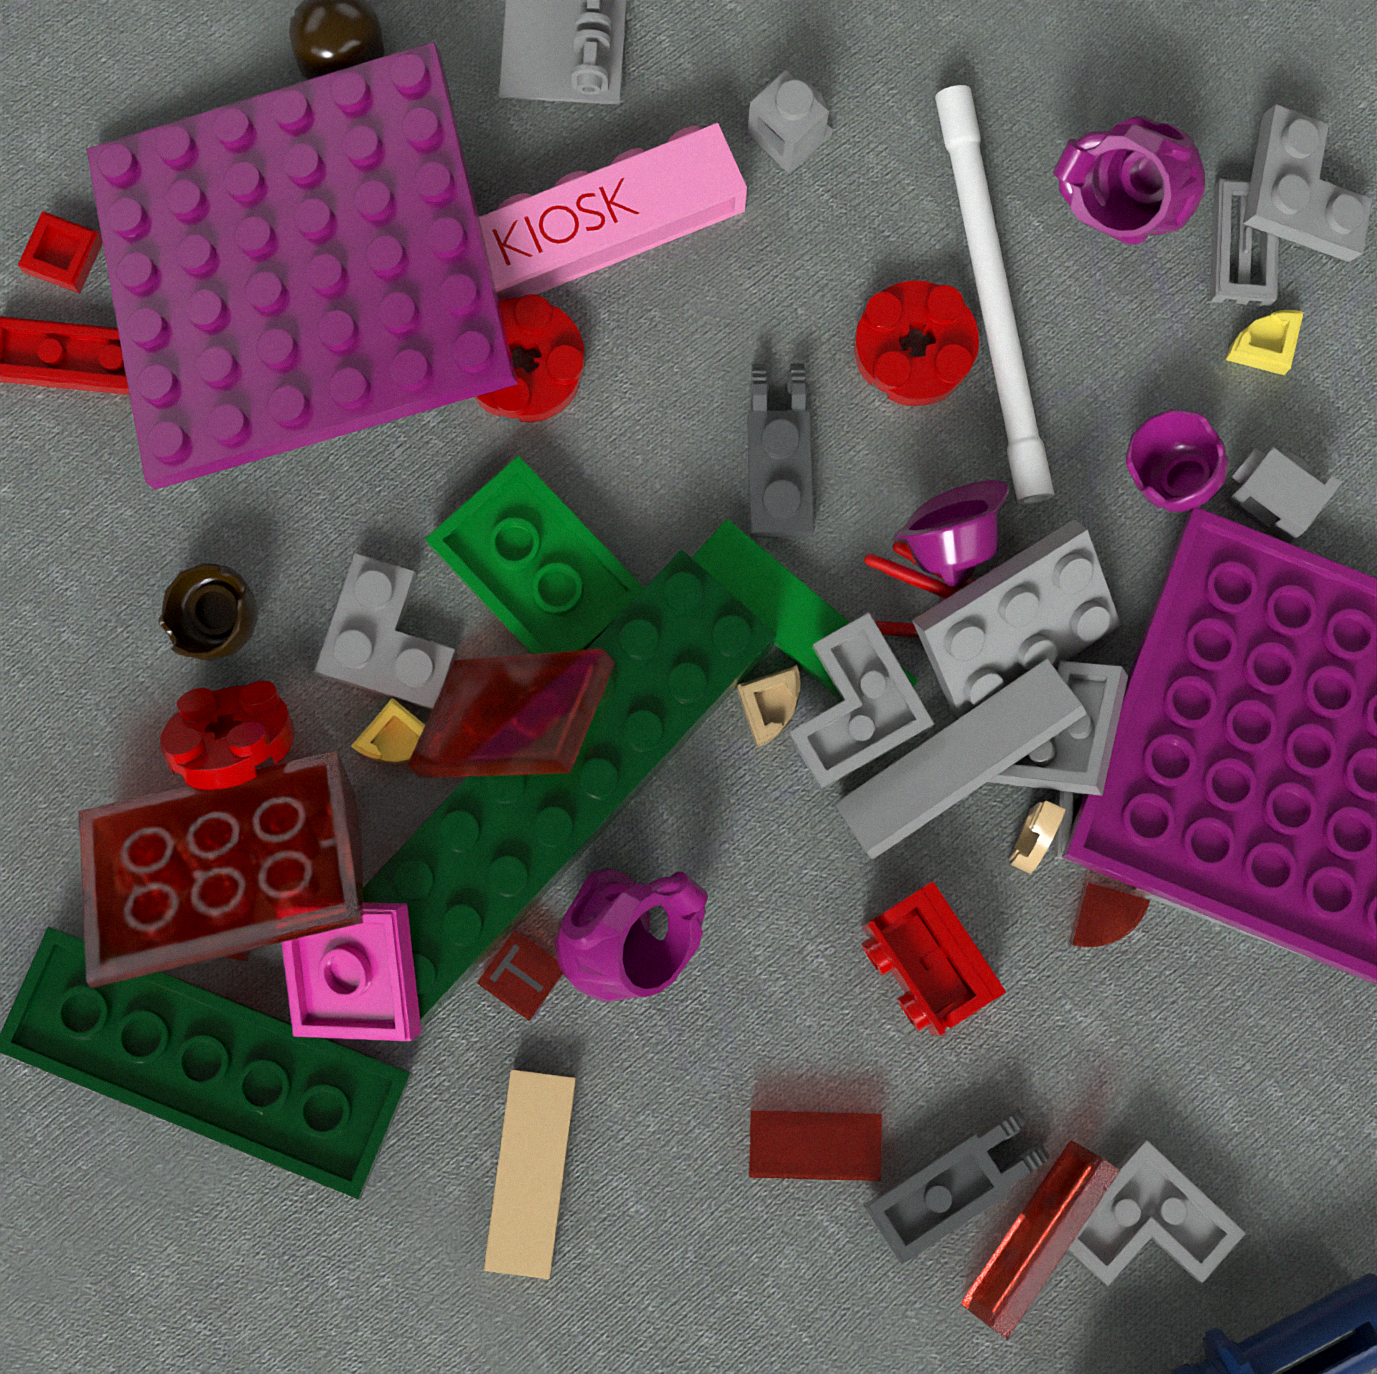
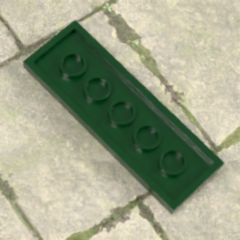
M47 927L0 1033V1053L356 1199H360L363 1196L413 1074L328 1038L295 1037L292 1032V1024L55 927Z

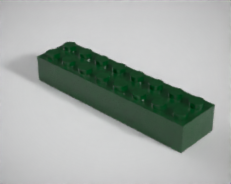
M682 549L349 902L407 903L420 1022H428L729 697L737 688V685L741 684L773 649L777 634Z

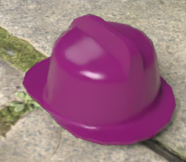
M986 480L959 486L939 494L921 505L904 527L897 531L894 536L897 539H905L917 566L923 572L941 574L948 586L957 587L972 576L976 565L991 559L997 553L999 547L997 511L1008 496L1009 486L1003 481Z

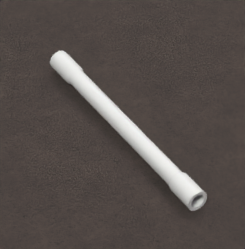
M966 85L951 86L938 92L935 100L944 144L951 158L1008 438L1007 454L1018 504L1037 503L1052 498L1054 490L1045 446L1039 437L980 151L981 136L971 88Z

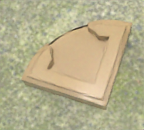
M797 666L737 685L736 689L756 747L765 745L776 738L792 719L800 694V675Z
M1046 800L1030 808L1009 858L1011 866L1029 874L1036 869L1050 846L1066 809Z

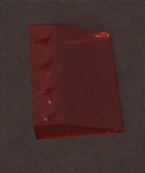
M337 750L255 769L258 777L234 787L203 790L187 785L79 811L86 981L91 988L363 923V852L356 797Z

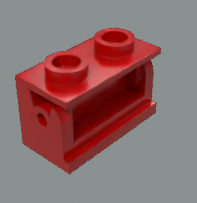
M933 881L861 926L868 936V939L861 943L862 949L881 976L891 971L904 991V994L897 998V1002L918 1032L927 1026L933 1036H942L946 1033L945 1029L947 1027L952 1028L1006 993V990Z

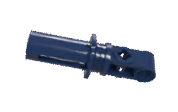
M1367 1273L1239 1343L1231 1342L1222 1330L1212 1328L1205 1332V1337L1202 1338L1206 1359L1195 1364L1193 1367L1183 1364L1172 1370L1171 1374H1272L1349 1331L1352 1332L1275 1374H1366L1377 1368V1276L1373 1273Z

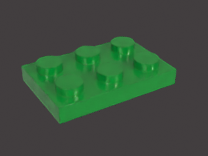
M519 455L425 538L427 545L554 680L590 647L644 589L635 577Z

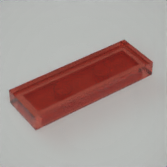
M1072 1140L1068 1142L963 1298L961 1305L1008 1340L1120 1170L1106 1159Z

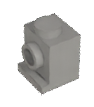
M786 70L750 102L747 134L788 174H791L832 135L833 129L827 125L829 111L822 95L811 84L796 80Z
M1254 447L1231 477L1240 484L1227 501L1277 539L1291 543L1308 529L1342 482L1333 475L1323 483L1312 476L1313 471L1303 459L1292 453H1281L1272 447L1264 454Z

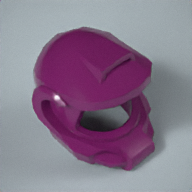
M1134 116L1120 124H1116L1107 131H1090L1078 140L1069 139L1053 170V174L1059 181V192L1081 223L1130 245L1144 243L1148 236L1166 234L1182 228L1199 206L1205 191V170L1199 151L1192 138L1173 125L1158 123L1146 116Z
M604 868L591 872L559 923L554 941L559 969L578 991L599 1001H618L660 993L677 979L699 948L703 935L701 927L706 913L705 905L708 900L706 890L681 871L674 873L671 877H660L651 883L637 884L630 876L615 869ZM658 905L664 908L668 917V931L664 940H658L649 933V909Z

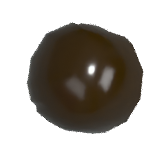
M303 0L295 9L294 16L291 17L289 35L292 51L300 72L307 80L384 57L385 51L379 21L371 5L364 0Z
M202 563L181 571L168 586L164 594L162 614L158 620L159 625L164 629L174 645L171 648L173 652L186 657L214 661L237 653L253 636L258 621L257 603L254 593L246 581L234 569L219 564Z

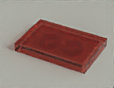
M604 649L455 660L407 766L420 778L570 773L615 662Z

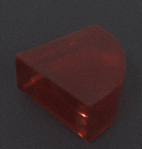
M1092 883L1083 884L1068 946L1094 948L1122 939L1140 923L1148 909L1150 900Z

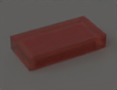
M750 1110L749 1178L881 1181L882 1114Z

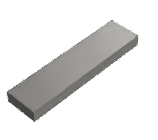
M1046 659L836 802L835 806L865 852L873 860L1087 713L1079 699L1049 660Z

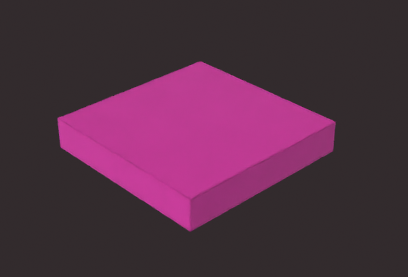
M288 902L277 908L293 1036L411 1041L421 1034L407 903Z

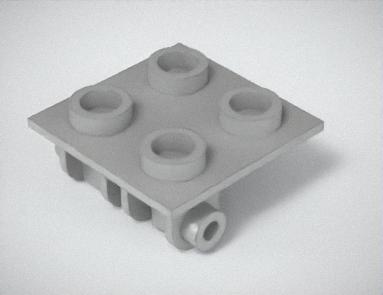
M506 0L499 98L620 105L627 0Z

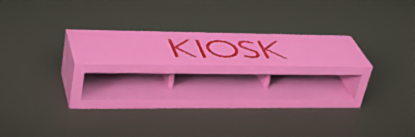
M716 123L703 129L699 126L684 128L673 134L665 144L647 151L642 148L628 150L617 156L611 165L589 174L587 171L570 173L558 180L554 188L533 196L528 193L514 195L504 200L497 210L480 216L479 220L498 301L521 298L528 294L542 293L745 212L747 186L719 124Z

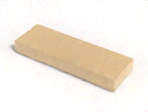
M515 1069L510 1071L484 1271L550 1279L577 1077Z

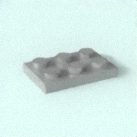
M1076 520L1070 521L912 620L951 712L958 719L1044 660L1048 659L1055 668L1059 665L1060 661H1066L1121 626L1088 529Z

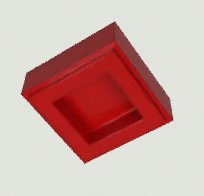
M42 211L17 266L25 274L80 294L103 244L102 236L96 230Z

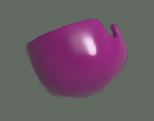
M1170 409L1149 417L1131 435L1126 453L1127 469L1138 490L1155 507L1164 508L1168 512H1185L1206 503L1225 484L1229 458L1226 455L1222 439L1202 414L1193 411Z

